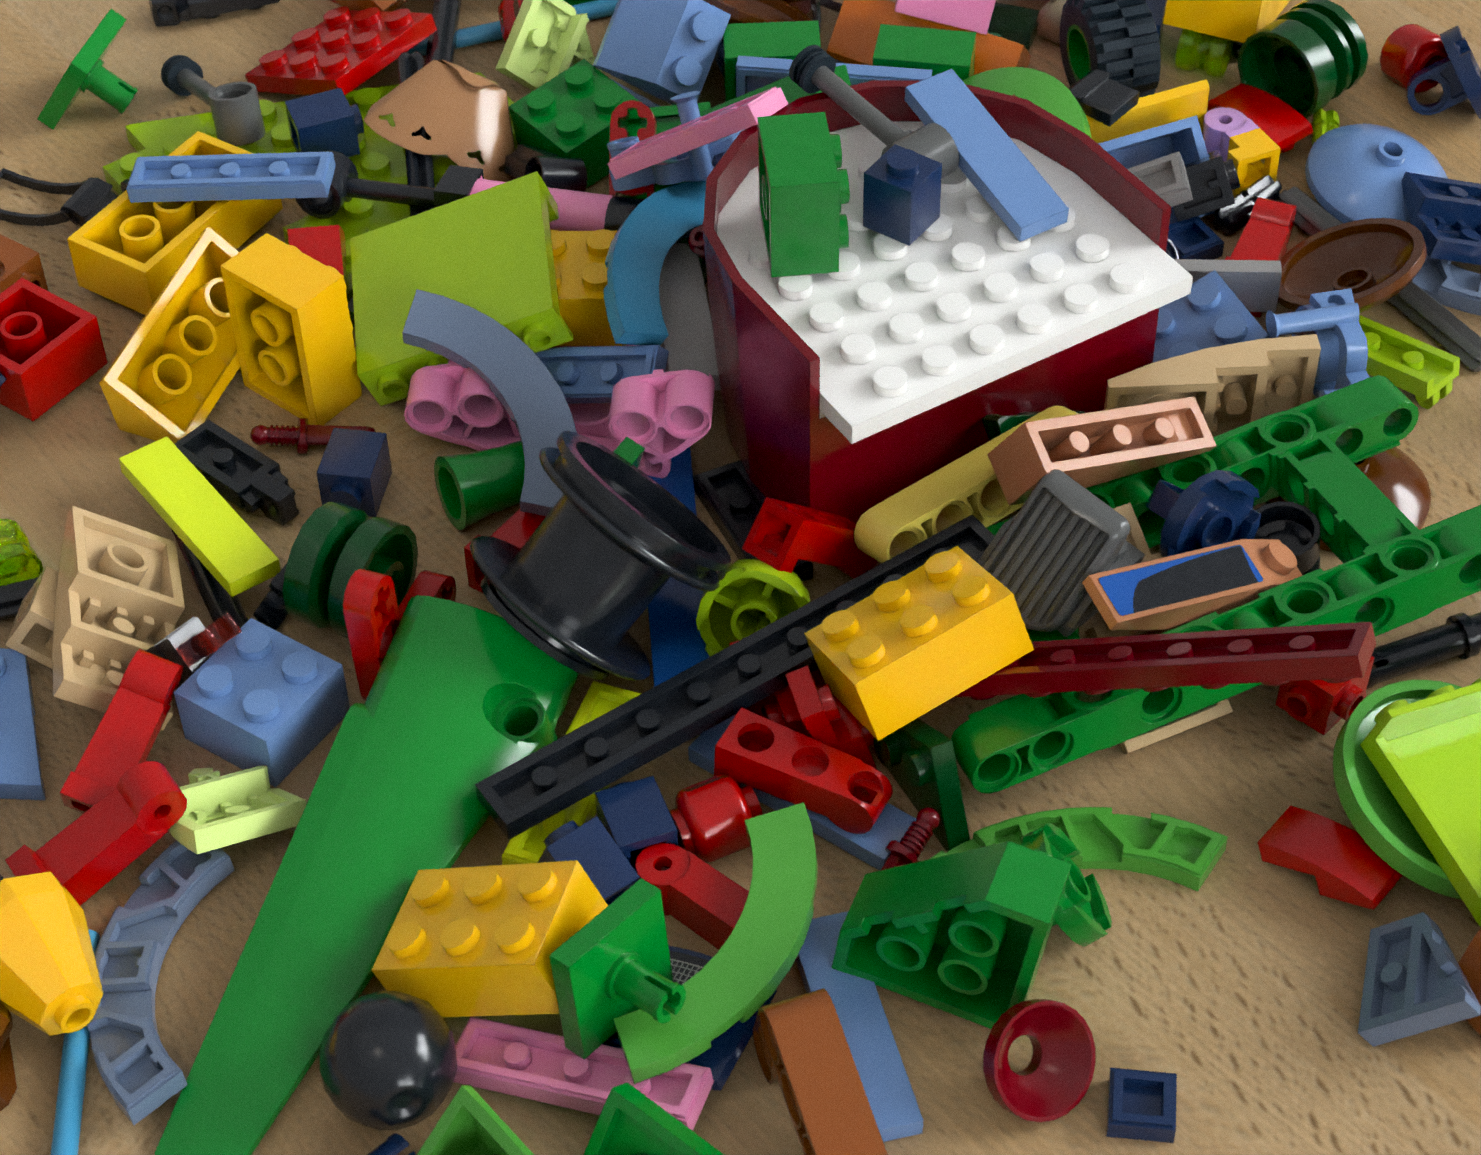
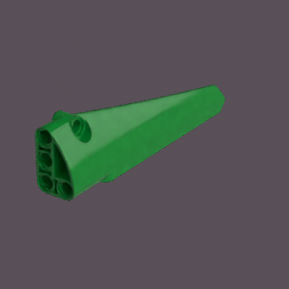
M421 595L411 597L365 703H354L344 717L186 1079L188 1085L180 1093L156 1148L155 1155L253 1154L320 1054L323 1038L329 1026L345 1006L359 998L375 975L371 971L418 870L451 868L490 816L477 798L475 784L558 739L555 727L559 717L564 713L579 673L544 653L515 630L504 618L451 600Z

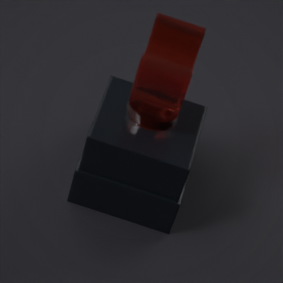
M228 612L207 627L202 624L198 617H192L146 651L183 666L178 689L223 644L241 633L242 630Z

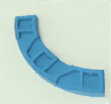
M706 181L683 182L653 193L638 204L616 232L605 260L606 268H608V284L604 288L607 318L615 344L660 346L669 336L660 305V272L664 259L671 247L683 237L689 238L692 230L703 224Z

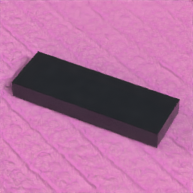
M741 460L694 475V492L739 560L756 558L743 550L742 547L766 497L751 481ZM798 559L793 572L799 576L802 582L813 579V564L811 561Z

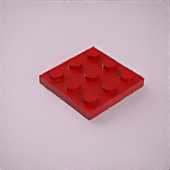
M347 6L337 7L326 12L323 15L324 21L314 28H307L294 34L291 37L292 43L282 50H275L263 55L259 59L260 65L246 73L245 77L247 82L256 85L257 92L313 95L341 88L344 95H347L395 61L402 53L409 51L437 31L431 13H414L406 8L388 12L379 11L377 7L364 10H349Z

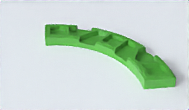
M804 802L745 820L746 833L753 855L752 880L747 901L736 926L720 950L699 972L682 985L686 990V999L677 1015L675 1016L670 1013L671 1020L661 1024L654 1020L653 1016L639 1009L614 1019L616 1033L634 1084L668 1072L710 1049V1041L726 1032L736 1022L744 1023L752 1017L774 993L791 969L804 944L813 918V903L818 878L813 830Z
M1109 807L1064 808L1031 813L987 826L974 832L972 839L954 847L947 853L941 850L929 859L1006 841L1021 845L1024 835L1048 823H1052L1064 832L1080 852V854L1071 858L1079 869L1132 871L1163 878L1199 891L1225 852L1228 837L1198 824L1156 813H1151V818L1135 815L1112 814V808Z

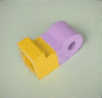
M1214 108L1205 114L1202 135L1207 152L1218 150L1223 161L1233 160L1240 183V188L1232 190L1234 197L1263 176H1270L1276 181L1280 147L1242 112L1233 108ZM1265 158V164L1261 162V159Z

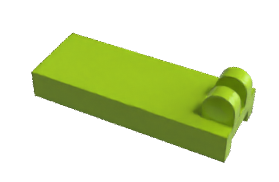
M1359 315V324L1367 339L1368 359L1366 371L1369 375L1385 376L1396 387L1414 394L1417 403L1425 409H1430L1439 402V399H1443L1451 393L1453 379L1459 375V357Z

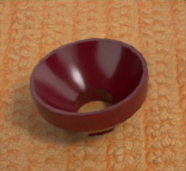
M1048 999L1025 1000L1013 1005L1004 1012L992 1027L986 1040L983 1054V1073L987 1087L994 1100L1003 1109L1015 1116L1039 1123L1054 1121L1069 1113L1079 1104L1087 1093L1093 1079L1096 1064L1095 1043L1085 1019L1074 1008L1065 1003ZM1026 1035L1032 1043V1058L1024 1070L1014 1073L1008 1063L1009 1048L1016 1038Z

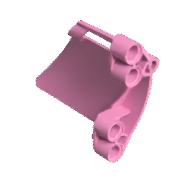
M555 346V347H595V346ZM448 360V364L426 366L418 369L411 375L404 417L408 425L416 431L478 451L500 447L521 440L516 424L510 418L503 404L490 390L489 384L471 368L465 369L461 365ZM664 369L653 370L652 374L630 376L621 379L613 386L611 403L568 404L572 413L577 433L596 441L613 452L626 437L630 438L645 448L638 469L648 476L663 479L670 472L671 459L696 443L710 430L715 382L710 373L707 376L697 370L686 369L664 372Z

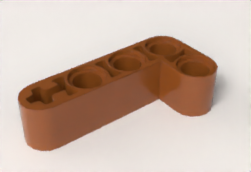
M823 988L760 1007L753 1026L756 1054L769 1084L779 1082L803 1154L888 1155L839 1017L828 992Z

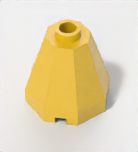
M50 871L1 880L0 1002L10 1012L50 1036L73 1033L84 1028L93 1019L103 996V990L83 909Z

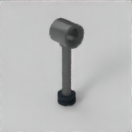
M810 45L795 57L789 70L790 79L807 93H815L821 90L886 145L881 156L896 144L942 163L941 179L957 170L959 165L957 146L949 132L941 125L928 123L915 131H903L834 73L836 62L821 47Z
M174 55L163 64L161 79L168 89L180 96L193 94L211 107L217 139L234 146H240L256 142L265 136L266 132L255 84L232 82L214 87L203 79L201 67L185 55Z

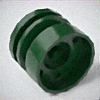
M1305 0L1292 7L1288 12L1280 15L1276 21L1267 24L1249 36L1239 50L1237 67L1241 83L1254 86L1276 96L1307 119L1320 108L1326 106L1331 99L1340 96L1345 90L1357 84L1366 71L1368 52L1365 37L1356 20L1343 7L1329 0Z

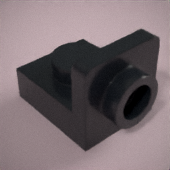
M1215 150L1209 152V157L1185 164L1193 200L1173 206L1177 222L1236 204L1232 190L1240 188V183L1232 159L1223 161L1219 151Z

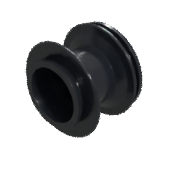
M563 431L557 438L556 444L558 448H543L539 453V460L544 471L561 490L563 495L521 549L494 537L478 536L472 539L470 551L473 560L485 576L480 586L490 604L515 630L564 666L597 680H604L610 673L628 680H645L650 675V663L644 651L628 632L670 577L701 591H715L720 586L719 576L716 571L725 570L731 563V557L717 536L691 510L656 481L596 441L576 432Z

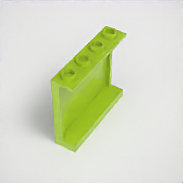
M537 171L350 238L357 376L380 406L407 398L411 375L418 369L426 366L448 364L449 359L442 355L403 343L402 332L417 289L450 298L493 318L513 332L534 353L574 340L573 333L560 315L549 223L559 219L558 205Z
M1480 677L1471 685L1456 690L1452 685L1441 687L1423 700L1408 704L1405 699H1401L1387 705L1376 714L1374 718L1376 725L1360 746L1481 928Z

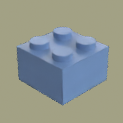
M1214 270L1192 283L1191 294L1159 307L1153 363L1205 348L1269 338V335Z
M252 618L174 691L185 739L243 770L267 765L269 782L274 787H277L335 728L350 708L342 664Z

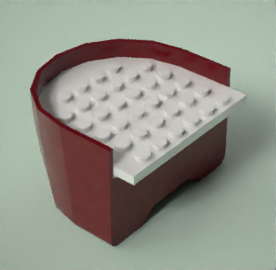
M872 80L850 86L903 131H915L924 126L922 121L905 102V88L921 80ZM965 84L1069 208L1067 222L1019 242L958 167L955 172L941 179L940 217L908 246L863 227L864 172L881 157L886 145L822 92L798 98L771 116L825 112L829 133L839 134L842 149V167L837 169H847L850 192L849 203L841 204L840 214H846L849 247L839 249V272L771 277L759 211L758 124L741 131L706 179L703 239L714 344L729 440L751 481L765 497L837 514L848 518L856 525L861 515L869 508L987 443L989 439L982 422V418L986 415H1017L1020 412H1042L1055 405L1064 406L1071 410L1084 411L1085 413L1104 410L1107 380L1153 363L1159 307L1191 294L1193 276L1166 253L1171 206L1087 134L1027 99Z

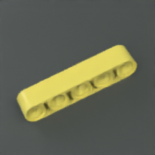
M1055 405L1049 407L869 508L861 515L854 530V541L858 549L883 563L972 514L987 528L1020 509L1024 503L1008 505L987 454L1025 422L1076 415L1078 413L1064 406Z

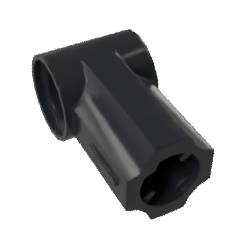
M518 144L516 150L506 156L504 172L510 175L512 180L537 171L547 187L586 192L587 170L580 158L560 157L530 144Z

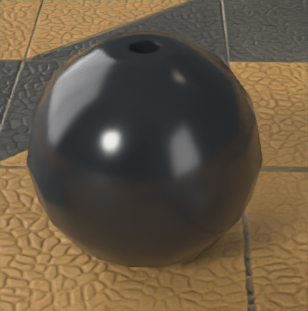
M377 991L361 996L345 1006L325 1032L320 1049L322 1082L324 1090L334 1105L348 1119L377 1130H400L416 1125L432 1115L450 1091L457 1071L456 1047L451 1028L429 1002L399 991Z

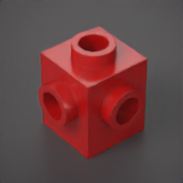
M1371 656L1363 678H1353L1342 683H1329L1322 679L1290 681L1280 685L1275 705L1286 711L1294 719L1325 735L1341 719L1346 721L1358 704L1366 698V689L1375 658Z

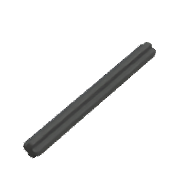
M1292 187L1288 191L1283 190L1279 195L1281 198L1279 202L1297 205L1294 224L1309 236L1342 224L1298 187ZM1411 281L1402 291L1387 300L1450 354L1459 357L1460 362L1467 368L1477 373L1481 371V337L1417 284Z

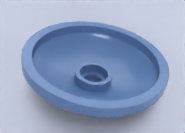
M1353 124L1334 128L1326 132L1313 144L1305 164L1306 180L1315 199L1326 211L1342 223L1369 218H1391L1411 224L1402 188V178L1405 172L1448 179L1439 161L1424 145L1403 132L1375 124Z

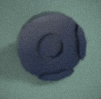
M1457 25L1440 34L1448 56L1419 70L1408 81L1406 89L1408 102L1417 113L1421 115H1434L1469 99L1475 113L1481 119V69L1465 37L1463 38L1460 27ZM1427 79L1439 82L1443 88L1440 99L1432 104H1423L1414 95L1417 85Z
M1215 470L1203 475L1185 490L1167 481L1159 480L1145 506L1165 519L1160 539L1162 558L1235 540L1254 539L1261 519V514L1253 509V497H1260L1258 489L1234 472Z

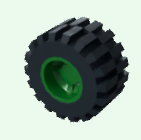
M1066 0L1060 20L1059 40L1062 63L1070 87L1088 72L1099 69L1109 72L1110 79L1140 91L1139 98L1155 94L1159 84L1161 52L1156 24L1146 1Z

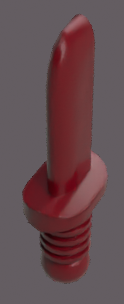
M299 418L297 427L295 425H292V427H289V425L286 427L284 425H281V427L279 425H276V427H273V425H270V427L257 425L252 428L250 438L253 443L259 446L270 444V446H273V444L275 446H278V444L284 446L286 444V446H289V444H292V447H294L295 444L297 445L298 454H307L308 445H327L333 428L375 432V429L367 426L308 425L307 418Z
M930 807L922 808L917 813L916 821L911 822V826L908 827L901 841L891 840L887 844L885 851L889 854V858L881 870L919 862L917 858L920 857L933 836L932 831L940 823V816L935 809Z

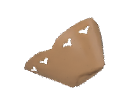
M442 59L432 60L374 103L364 118V122L376 134L409 151L422 155H447L458 166L483 169L484 179L502 182L512 180L510 175L504 171H499V167L505 164L506 156L516 150L506 90L497 85V82L474 74L462 66ZM393 113L395 127L390 126L387 120L379 119V116ZM424 127L426 133L432 139L427 140L422 135L412 136V133ZM480 150L484 164L482 165L477 158L468 157L467 153Z

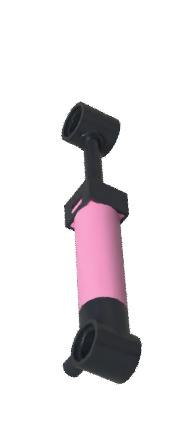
M330 150L323 151L333 152L336 164L328 198L295 199L303 211L313 217L322 219L336 215L343 203L350 202L352 198L436 208L506 182L484 179L483 169L455 165L448 167L435 188L358 179L356 166L350 158L340 152ZM547 187L558 205L559 219L549 222L550 230L595 231L606 229L618 231L630 213L645 199Z

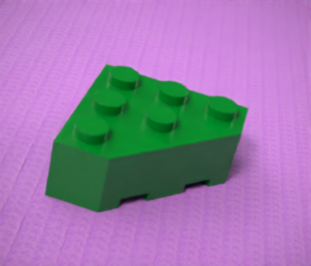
M1006 841L867 873L840 929L831 968L873 981L879 987L992 1029L1004 1012L1013 1005L1028 999L1072 864L1051 857L1041 850L1029 849Z

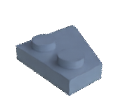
M1425 912L1370 929L1358 1034L1370 1045L1375 1047L1481 1015V1006L1441 929Z

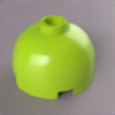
M757 558L737 560L728 565L725 570L717 573L720 584L718 589L711 592L703 591L696 617L697 630L699 631L700 629L701 637L706 643V652L709 656H712L729 647V643L742 640L810 603V595L799 576L793 571L792 573L778 571Z

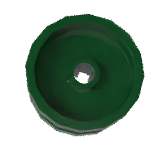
M328 501L315 509L303 524L292 545L284 573L283 597L286 611L297 621L317 628L332 627L339 636L348 638L343 614V599L351 576L358 569L389 575L394 583L399 607L416 576L418 560L416 535L407 525L383 517L369 518L363 510L340 502Z

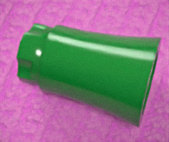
M521 440L496 448L465 454L438 456L436 458L434 476L437 492L448 519L456 529L463 530L489 515L520 503L525 471Z

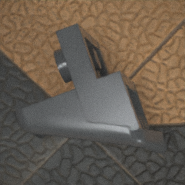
M1054 469L1039 480L1019 512L1001 526L977 563L1013 593L1026 629L1043 633H1051L1057 630L1067 638L1099 611L1082 582L1091 574L1141 563L1145 554L1126 541L1130 532V524L1125 517L1061 470Z

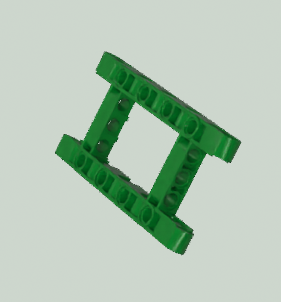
M1377 375L1366 378L1289 410L1270 414L1215 436L1213 438L1217 446L1211 451L1085 488L1113 509L1131 503L1149 548L1160 544L1161 530L1165 519L1145 505L1159 480L1167 481L1185 490L1199 477L1215 470L1232 471L1258 489L1260 497H1253V506L1281 496L1286 502H1294L1307 507L1318 519L1320 539L1343 562V564L1326 571L1320 568L1259 593L1258 599L1219 615L1215 611L1161 634L1372 622L1376 637L1422 618L1440 607L1481 591V505L1419 530L1354 464L1399 446V441L1405 438L1418 422V407L1385 376ZM1009 519L991 525L987 529L995 536L1001 526ZM1079 628L1067 638L1057 630L1051 633H1043L1027 629L1031 642L1080 639ZM1262 683L1229 684L1218 689H1205L1201 686L1169 687L1157 692H1146L1141 688L1118 689L1098 695L1085 694L1083 691L1057 692L1038 698L1029 697L1026 694H1018L969 714V720L962 723L953 732L950 739L953 742L956 762L973 787L981 793L991 794L1095 751L1120 744L1259 686Z

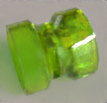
M1183 29L1177 47L1175 67L1186 71H1191L1194 68L1204 69L1209 76L1222 78L1229 64L1233 40Z
M0 519V586L39 577L43 572L42 562L36 551L30 546L23 528L16 521Z

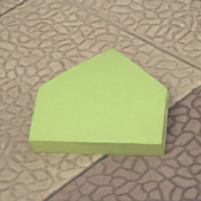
M523 0L495 69L534 91L582 59L587 60L593 65L596 57L593 56L586 31V25L589 21L587 13L576 14L575 8L564 0Z
M267 765L256 766L220 776L219 771L213 772V768H195L188 774L189 785L179 787L187 799V808L183 816L169 830L170 834L179 843L195 854H201L296 827L306 807V800L280 788H270Z

